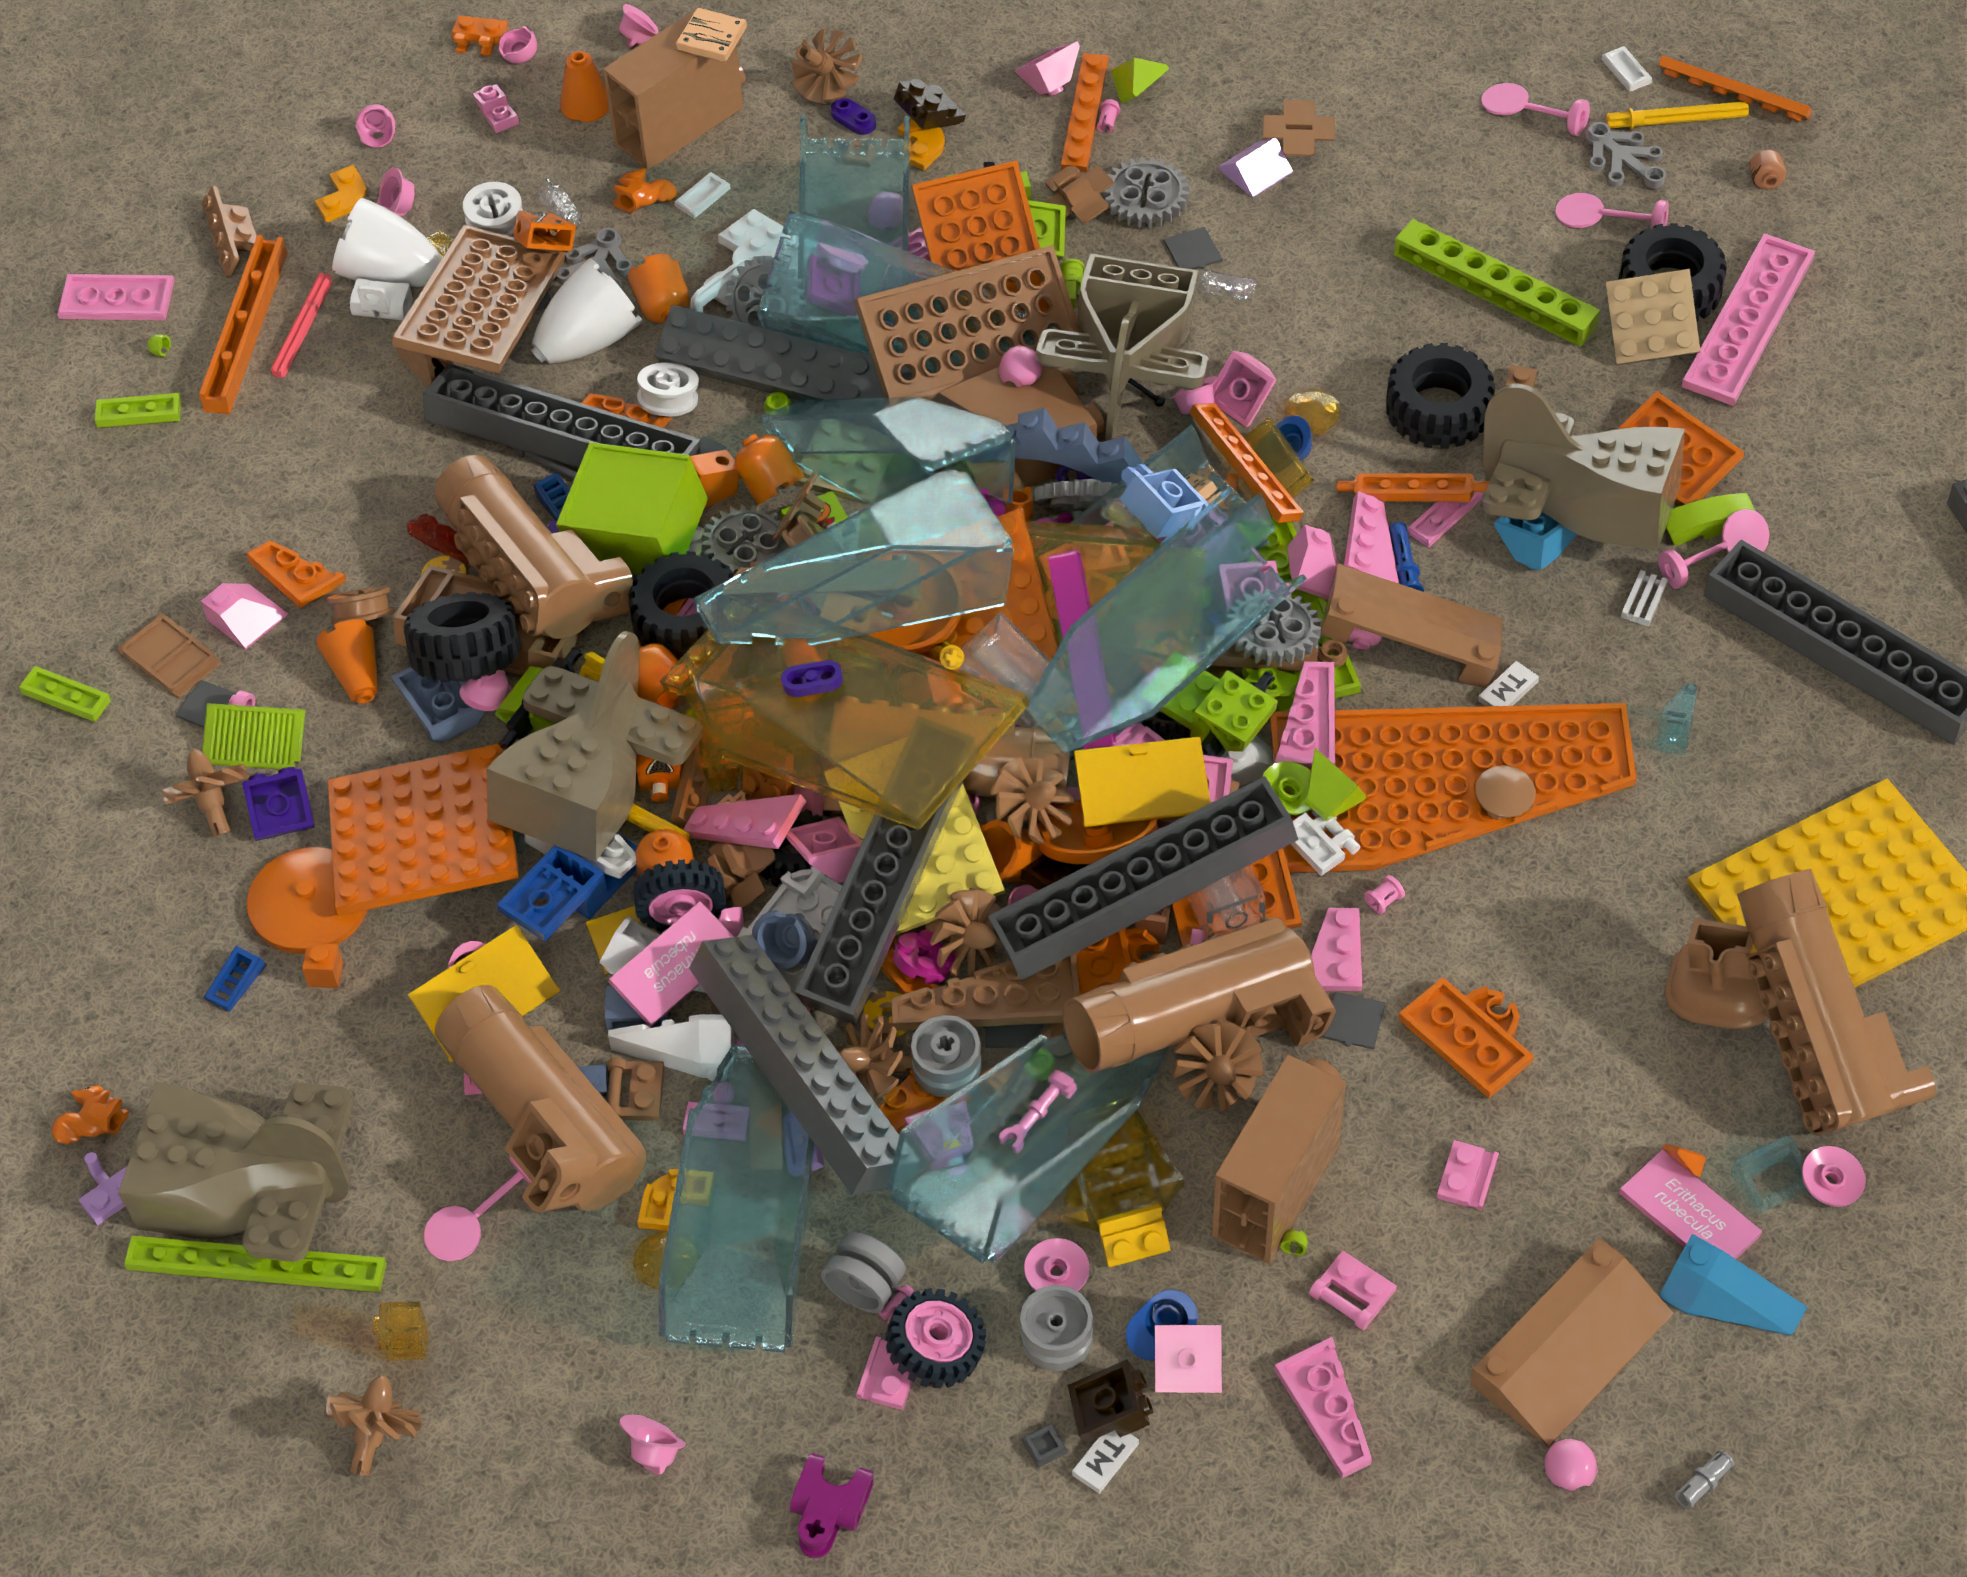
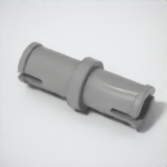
M1718 1450L1703 1467H1697L1692 1472V1478L1680 1490L1675 1492L1674 1495L1677 1502L1688 1510L1692 1509L1694 1504L1707 1492H1713L1718 1486L1717 1482L1735 1466L1733 1458L1727 1452L1723 1453V1450Z

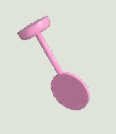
M1513 83L1496 84L1488 88L1481 98L1484 109L1494 115H1511L1525 108L1567 118V131L1570 135L1577 137L1580 136L1586 127L1590 114L1589 102L1584 99L1576 100L1569 112L1528 103V92L1522 86Z
M1574 193L1565 196L1558 202L1555 214L1562 224L1571 228L1592 226L1600 221L1604 215L1651 221V229H1653V226L1658 224L1667 226L1669 203L1668 200H1659L1655 203L1653 213L1645 214L1604 209L1601 200L1596 196L1587 193Z
M1749 509L1735 511L1727 518L1723 525L1722 543L1685 560L1674 550L1668 549L1661 552L1658 556L1661 574L1664 578L1668 579V583L1674 589L1685 586L1689 579L1687 566L1724 549L1729 553L1741 539L1764 552L1769 541L1768 524L1764 517L1756 511Z
M509 1156V1160L518 1172L477 1209L471 1212L459 1206L445 1207L434 1213L429 1219L424 1231V1242L428 1251L440 1260L455 1261L472 1254L481 1238V1227L477 1218L522 1178L528 1183H532L511 1156Z

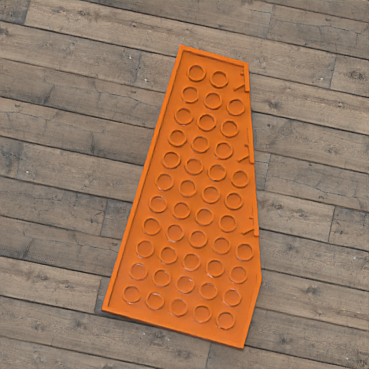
M1626 703L1335 710V766L1357 784L1367 797L1365 801L1336 816V821L1344 829H1349L1355 835L1354 840L1361 847L1353 855L1346 848H1341L1345 853L1344 860L1328 872L1373 871L1635 786L1637 777ZM1290 711L1274 712L1269 718L1273 764H1275ZM1506 765L1518 768L1526 773L1534 783L1536 794L1533 807L1517 817L1503 818L1501 820L1490 818L1488 811L1477 801L1475 788L1478 778L1484 771L1495 766ZM1312 810L1306 813L1312 820L1316 819L1312 814ZM1290 815V816H1291V818H1292V821H1294L1296 818H1298V817L1301 816V815ZM1328 829L1323 830L1331 839L1334 838ZM1291 844L1283 848L1290 873L1317 872Z

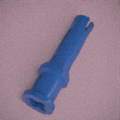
M1395 522L1389 526V533L1397 565L1396 570L1399 584L1424 592L1423 585L1419 583L1418 578L1420 569L1413 561L1407 526L1404 522ZM1400 544H1403L1404 553H1401Z

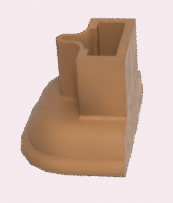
M1694 918L1688 942L1681 947L1680 952L1675 953L1665 986V999L1670 1010L1681 1019L1728 1029H1748L1760 1025L1768 1019L1767 1012L1759 1000L1757 984L1748 969L1749 962L1746 956L1757 950L1746 926Z

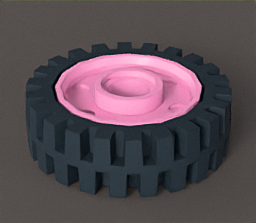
M684 859L678 860V864H673L672 860L666 861L665 866L659 863L654 865V870L646 869L644 875L640 874L634 883L636 916L640 918L642 924L647 923V927L651 929L656 927L657 931L663 932L666 928L672 926L700 901L717 919H719L721 911L726 908V894L722 874L717 872L715 867H709L704 862L698 865L696 860H690L689 864H685Z
M932 1288L924 1289L922 1295L919 1290L913 1292L910 1298L906 1296L898 1304L888 1324L885 1341H887L886 1350L887 1353H891L890 1360L892 1364L899 1363L897 1370L902 1375L907 1371L909 1372L908 1380L915 1382L918 1377L921 1379V1386L927 1387L930 1382H933V1388H941L943 1383L948 1388L954 1386L956 1381L958 1383L963 1382L967 1376L969 1377L973 1373L985 1348L986 1329H982L984 1325L982 1317L976 1318L978 1314L976 1308L967 1309L968 1300L963 1298L958 1302L956 1301L958 1294L951 1292L946 1297L944 1289H937L936 1293L933 1294Z

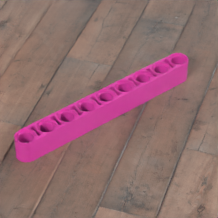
M1078 549L1051 555L1048 557L1083 749L1111 747L1113 742L1117 743L1081 555Z

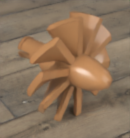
M821 29L812 40L816 49H813L805 39L796 50V56L799 58V61L792 60L795 80L792 81L793 85L804 98L820 105H827V101L845 98L844 90L853 86L860 78L858 75L845 71L844 67L856 71L862 61L861 53L840 60L844 53L856 49L855 40L849 37L842 48L835 51L836 44L844 35V32L841 30L831 32L830 45L824 51L826 29Z
M192 749L187 758L189 781L162 789L164 803L167 805L195 797L199 810L201 809V812L205 811L212 837L230 832L231 829L222 807L225 805V799L221 787L249 778L245 765L239 764L215 772L206 755L199 749Z
M1018 757L1007 763L997 772L998 776L991 788V796H996L997 819L1008 822L1012 833L1018 839H1021L1023 821L1028 820V837L1037 844H1043L1044 840L1037 827V820L1045 825L1051 839L1057 838L1063 831L1051 823L1047 814L1054 815L1067 826L1071 825L1072 817L1068 809L1054 808L1050 803L1073 804L1074 797L1060 784L1055 787L1064 779V776L1058 771L1043 767V759L1029 758L1022 760L1021 757Z
M974 888L950 894L949 896L952 901L935 914V918L939 919L925 924V929L933 932L930 939L931 945L943 939L949 942V944L939 949L937 965L940 968L943 967L949 954L955 949V961L949 971L952 976L960 977V964L965 955L968 959V977L974 976L975 971L979 970V966L975 961L976 950L988 968L994 966L995 947L992 946L1002 947L988 918L989 915L1001 910L995 903L997 898L988 892Z
M863 1014L860 1019L861 1042L856 1036L852 1024L848 1023L845 1026L847 1044L853 1047L844 1048L837 1045L836 1050L852 1072H856V1077L875 1103L880 1105L886 1102L884 1095L898 1084L899 1079L891 1076V1074L903 1073L910 1075L912 1069L908 1068H912V1056L902 1055V1051L894 1053L890 1050L894 1044L897 1032L893 1026L886 1040L881 1044L882 1027L884 1025L883 1016H877V1023L871 1035L868 1027V1015Z
M1218 1020V1024L1194 1027L1192 1031L1198 1037L1191 1036L1176 1047L1174 1053L1197 1056V1061L1177 1059L1173 1065L1172 1078L1174 1080L1192 1070H1200L1195 1077L1177 1085L1179 1092L1185 1099L1189 1100L1199 1082L1206 1079L1204 1088L1193 1104L1196 1108L1207 1109L1213 1107L1212 1086L1214 1083L1217 1084L1219 1111L1227 1110L1239 1098L1230 1085L1245 1100L1248 1099L1253 1091L1256 1076L1262 1077L1263 1074L1260 1054L1262 1050L1256 1039L1246 1028L1225 1020Z
M384 1375L377 1376L370 1383L365 1394L359 1398L348 1392H341L337 1396L329 1395L327 1398L324 1412L325 1418H334L338 1426L342 1428L356 1425L353 1434L356 1447L351 1466L349 1467V1471L355 1474L357 1470H360L359 1475H370L376 1447L382 1444L384 1434L400 1440L398 1434L416 1438L418 1435L417 1431L422 1426L423 1419L417 1418L420 1416L418 1410L397 1409L402 1403L398 1401L392 1402V1387L389 1379Z

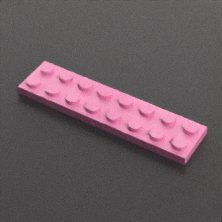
M1765 233L1763 234L1700 348L1701 353H1697L1682 382V388L1732 406L1735 405L1811 265L1815 255L1814 250Z

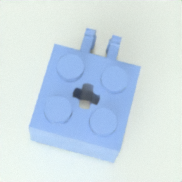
M1139 464L1134 468L1127 467L1122 470L1121 477L1124 483H1126L1127 488L1120 497V500L1127 507L1128 511L1146 527L1147 532L1156 539L1193 530L1209 505L1176 469L1153 473L1145 464Z

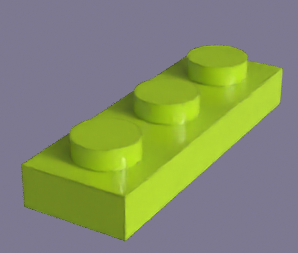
M179 393L96 400L95 423L97 428L180 421L181 397Z
M37 666L33 667L19 686L23 695L93 722L98 720L111 702L108 693Z

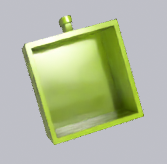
M589 442L556 526L559 532L572 529L599 561L621 557L629 567L632 575H642L641 570L649 563L651 565L654 564V560L661 556L666 558L670 556V553L674 552L686 554L708 497L689 455Z

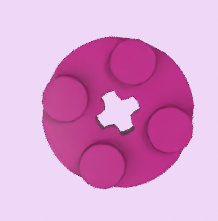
M921 930L920 933L909 932L901 935L893 948L895 950L893 961L896 966L913 979H915L916 975L926 978L924 983L937 984L945 981L955 961V955L951 952L943 967L940 968L937 965V956L939 949L944 947L941 942L931 945L930 939L933 932Z

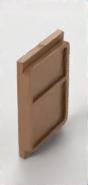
M161 614L117 648V651L178 699L222 664L212 651L167 616Z

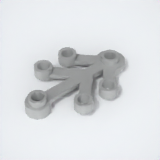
M1594 122L1586 130L1585 139L1593 145V154L1589 163L1591 170L1597 172L1604 170L1606 160L1602 157L1603 147L1611 152V172L1608 175V183L1610 185L1621 186L1623 184L1622 162L1644 178L1643 182L1648 188L1659 189L1664 185L1666 172L1663 168L1658 166L1646 167L1635 158L1647 157L1652 162L1662 159L1663 150L1661 147H1640L1644 143V134L1642 132L1611 131L1610 127L1603 122ZM1616 142H1628L1631 146L1619 145ZM1594 162H1600L1601 164L1596 165ZM1612 177H1618V178H1620V179H1619V180H1615V179H1613Z
M603 228L597 233L594 242L578 248H572V251H567L566 260L574 265L561 267L556 275L557 281L565 283L587 261L581 262L582 257L596 252L595 256L589 259H593L598 263L600 267L597 271L600 273L604 272L608 276L610 275L623 290L622 281L616 278L605 261L608 254H610L616 262L617 273L628 275L632 263L625 258L619 249L622 244L620 234L613 228ZM573 254L578 255L577 257H574V258L570 257V256L573 255ZM623 265L628 266L627 268H624V269L620 268V267L623 266ZM564 273L568 274V275L565 276V277L560 276L561 274H564Z

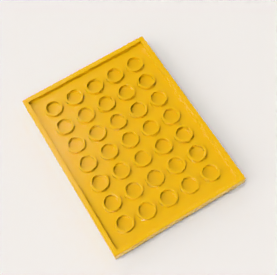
M1888 778L1687 878L1688 885L1718 922L1746 926L1737 897L1738 893L1788 874L1812 869L1827 904L1830 921L1855 988L1967 931V871Z

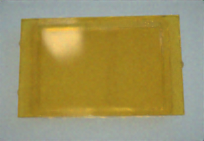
M1270 417L1266 418L1243 437L1292 498L1315 481Z

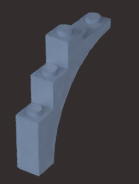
M1045 407L1018 414V423L972 434L970 457L974 463L1015 458L1041 460L1078 470L1096 480H1100L1101 483H1118L1119 485H1124V487L1127 486L1121 477L1122 470L1127 467L1134 468L1139 464H1143L1125 436L1099 443L1085 422L1058 428Z

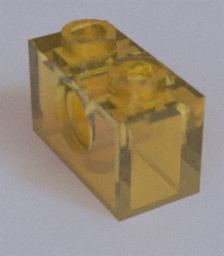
M420 1301L380 1303L379 1315H374L373 1332L374 1335H378L379 1350H384L387 1361L427 1360L429 1329Z

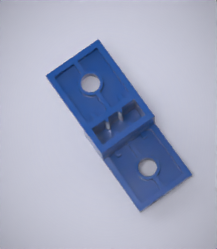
M621 836L632 850L636 852L637 845ZM553 846L497 904V908L500 913L545 942L574 911L590 920L637 870L636 865L621 878H616L604 874V872L576 854ZM546 898L549 900L546 905L541 907L533 905L537 899Z

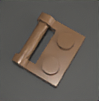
M611 1058L608 1060L607 1071L610 1073L607 1103L622 1120L660 1121L664 1062L625 1061L621 1058ZM622 1074H631L628 1107L619 1106Z

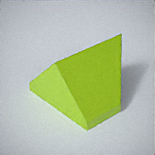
M1134 57L1112 69L1111 74L1120 101L1126 103L1136 98L1168 71L1169 67L1166 64Z
M1315 748L1308 795L1305 803L1325 821H1328L1365 801L1367 796L1357 784Z

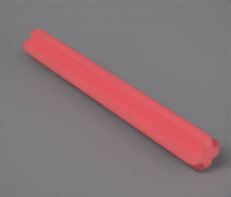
M318 274L271 367L273 376L279 378L286 376L333 283L331 275Z

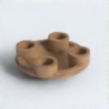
M1506 765L1495 766L1484 771L1478 778L1475 788L1477 801L1488 811L1489 817L1494 820L1517 817L1531 810L1536 794L1534 783L1526 773L1518 768Z

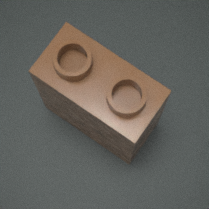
M696 9L603 68L614 143L647 170L743 108L741 85L745 83L746 77L738 62L737 47L742 42L741 38L726 62L677 50L676 42Z
M1043 366L1041 377L1032 385H1022L1018 388L1011 381L1004 383L998 374L999 367L924 398L925 406L934 396L941 393L982 418L983 426L975 433L1018 423V414L1044 407L1058 428L1085 422L1096 439L1097 435L1105 431L1104 420L1096 404L1092 401L1083 404L1078 398L1077 382L1069 368H1049ZM925 419L926 434L966 492L987 489L989 490V499L996 497L1004 498L1006 487H1011L1013 490H1023L1026 486L1030 487L1056 476V472L1060 467V464L1019 458L995 459L974 463L970 457L972 436L964 443Z
M1288 1054L1215 1175L1212 1237L1268 1264L1272 1262L1281 1246L1285 1232L1293 1226L1340 1145L1347 1081L1341 1079L1338 1070L1330 1063L1318 1058H1310L1304 1062Z

